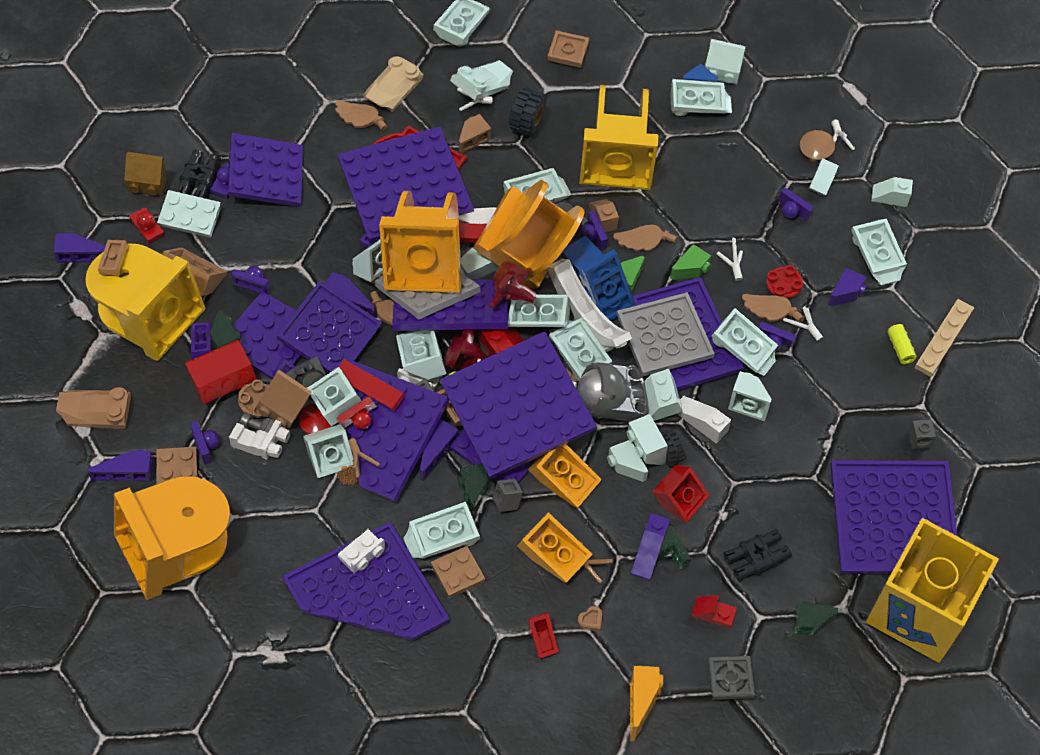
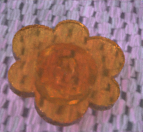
M353 465L349 467L342 466L341 471L337 473V478L341 480L343 485H355L357 477Z

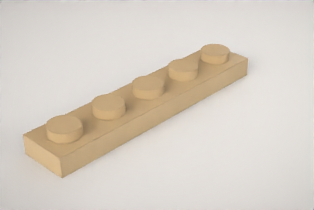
M957 299L918 360L915 369L932 377L973 312L974 307Z

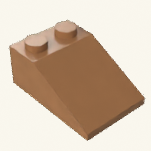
M278 370L257 404L256 409L261 415L269 417L274 421L278 420L283 428L289 429L300 414L312 391Z

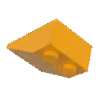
M567 444L539 456L528 469L544 486L575 508L582 504L602 480Z
M549 512L517 546L532 561L565 583L592 555Z
M633 667L630 680V741H635L655 704L657 695L661 694L663 675H659V667Z

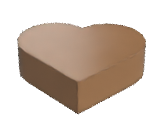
M597 606L589 607L587 612H583L578 616V626L581 629L600 632L602 611Z

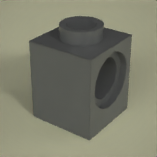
M932 420L913 421L908 431L912 449L931 448L936 437Z
M516 479L497 481L492 499L499 512L518 510L523 492Z

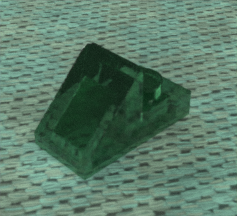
M668 526L658 559L672 554L675 564H679L681 569L689 567L691 557L673 526Z

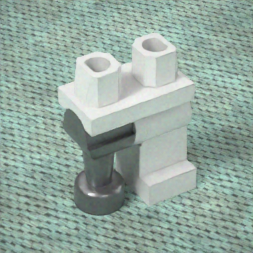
M245 412L240 420V424L237 423L229 440L231 447L262 456V458L267 460L269 456L279 458L282 446L276 443L278 440L285 443L288 442L290 431L283 428L278 420L274 421L271 418H267L262 422L253 419L252 414ZM252 427L256 429L257 432L255 433L251 430H248V428Z

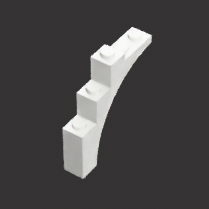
M561 259L547 268L558 295H568L570 308L575 320L583 319L605 352L612 350L614 347H623L627 344L626 341L632 339L629 331L614 325L594 304L582 286L569 259Z

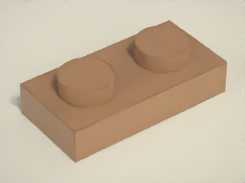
M126 240L107 241L98 267L100 274H119L128 247Z

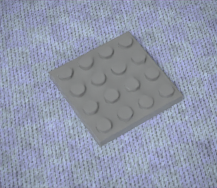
M461 273L462 285L460 293L384 290L383 277L375 280V286L417 319H421L480 293V286L463 273Z
M688 292L617 311V317L622 329L629 331L632 339L628 340V343L642 376L714 358L715 353Z

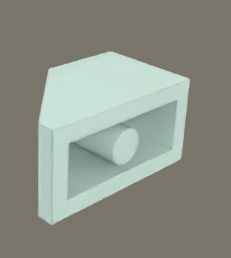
M894 177L874 184L871 201L907 207L912 193L913 180Z
M628 440L610 447L607 460L617 473L642 482L647 480L648 470L642 459L638 457L633 442Z

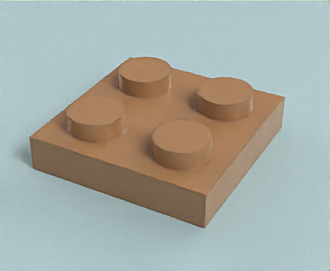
M556 31L547 60L581 68L589 38Z
M197 447L157 449V484L178 477L198 478Z
M468 546L431 562V567L448 598L485 582V577Z

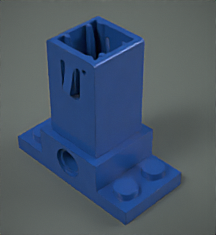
M584 236L563 250V258L570 260L587 294L610 321L617 317L618 310L635 306L618 254L614 249L603 255Z

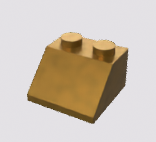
M127 152L124 176L126 190L132 193L162 196L167 182L163 157Z

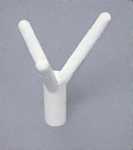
M461 88L457 89L459 92L467 95ZM486 96L476 101L474 100L459 110L463 111L476 103L492 104L493 97Z
M833 120L834 141L836 142L837 137L840 136L851 150H855L854 146L846 138L847 134L842 132L838 120Z
M732 238L734 262H731L720 252H717V255L733 268L735 280L740 281L743 279L739 266L743 251H740L737 257L736 239Z
M803 307L808 325L787 318L783 319L784 322L808 329L817 342L823 338L812 322L809 308Z

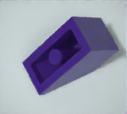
M846 268L831 294L828 305L835 306L856 301L858 295H863L867 287L864 284L866 277Z

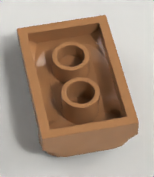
M121 387L114 388L111 391L70 390L59 392L56 412L61 415L67 426L126 429L131 392H127Z

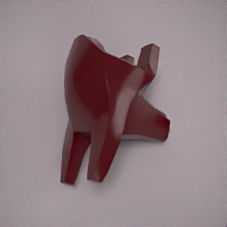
M507 261L503 262L498 267L493 278L495 296L489 307L492 309L496 308L505 298L533 303L536 299V293L524 283L530 276L532 269L529 267L525 271L516 264Z
M463 329L460 338L458 332L453 333L451 345L448 347L445 355L444 366L458 372L490 357L474 342L473 329Z

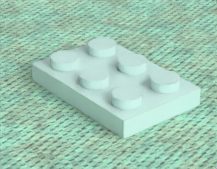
M168 190L157 223L162 227L211 238L222 205L221 202Z

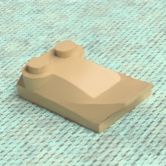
M393 57L389 60L388 67L365 91L364 96L377 105L393 112L423 80V73L416 65L401 57Z

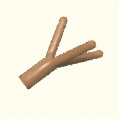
M355 438L348 441L354 455L353 469L356 471L357 478L360 477L359 457L376 466H380V463L360 452Z
M588 559L582 566L586 567L598 583H602V580L590 567V564H609L613 560Z

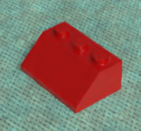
M508 327V329H475L476 337L489 356H493L524 341L515 327Z
M239 340L185 362L195 392L203 404L257 380L252 365Z

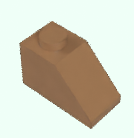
M480 114L470 117L464 122L459 139V152L461 154L491 139V127Z
M604 199L589 203L591 211H596L605 232L617 230L619 216L613 202Z

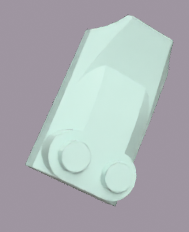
M455 0L434 24V31L440 38L454 45H466L468 37L485 18L490 8L474 0Z
M499 60L473 69L467 66L460 67L457 74L452 75L450 81L476 101L508 89L513 72Z
M672 79L670 94L671 110L675 115L684 116L688 112L732 113L731 97L725 91L724 83Z
M554 168L504 181L503 184L505 193L512 186L523 193L539 180H544L548 183L544 197L552 202L554 198L559 201L571 195L565 181L557 175Z
M887 219L853 226L851 230L853 242L859 247L871 274L880 285L900 281L907 263Z
M736 308L731 311L712 334V340L715 345L725 347L756 373L764 376L776 362L775 350L778 345Z
M582 318L576 321H569V324L565 327H554L550 330V339L555 343L560 354L572 370V375L578 381H580L585 368L591 363L601 362L612 365V360Z
M466 502L410 521L408 531L404 536L406 547L412 558L429 557L462 545L472 546L480 539Z

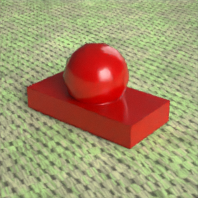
M145 207L129 215L131 222L148 244L165 236L164 231L155 221L153 214L148 212Z
M366 397L336 419L344 428L353 423L357 429H366L371 423V416L368 412L377 406L370 397Z

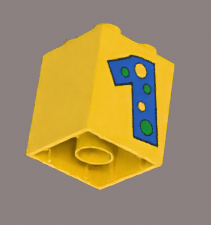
M922 518L885 584L866 623L940 663L964 627L999 559Z

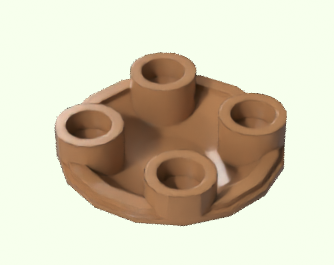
M814 130L802 137L800 149L811 162H818L822 158H828L835 152V141L829 133L822 130Z
M254 380L252 383L242 387L238 395V403L244 413L252 414L254 418L265 417L259 413L256 406L268 385L260 380Z

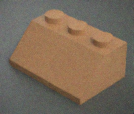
M182 247L163 251L162 254L172 260L178 256L189 262L201 297L212 294L228 273V271Z

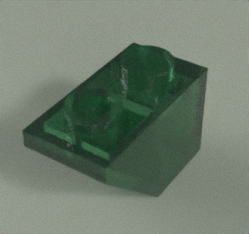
M222 310L218 311L210 332L211 342L215 349L242 339L238 329L234 330L232 327L233 322L230 316H225Z
M482 463L461 468L460 476L457 477L459 487L463 488L465 492L463 494L464 502L469 505L471 512L476 510L488 490V477Z
M797 603L794 611L793 633L814 636L835 620L839 608L828 604Z

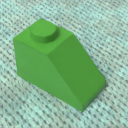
M693 244L672 267L670 278L672 280L699 278L703 272L707 273L710 269L711 255Z
M643 256L621 262L631 293L643 269L645 259Z

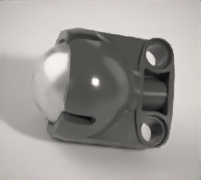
M601 362L591 363L585 368L578 383L577 391L592 417L631 422L643 417L647 413V394L639 368L633 365L626 367Z

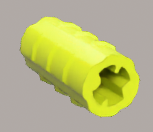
M898 324L890 327L888 335L901 364H909L915 361L917 356L904 326Z

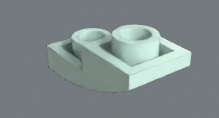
M822 158L809 189L822 196H826L838 165Z

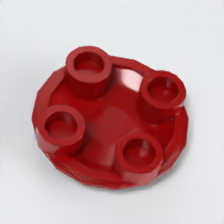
M794 266L779 267L768 273L767 287L775 296L791 298L802 290L803 279Z
M310 404L301 411L299 424L307 434L333 427L324 418L316 404Z

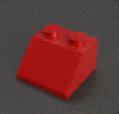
M675 465L652 491L663 508L685 523L690 520L710 496L692 468Z

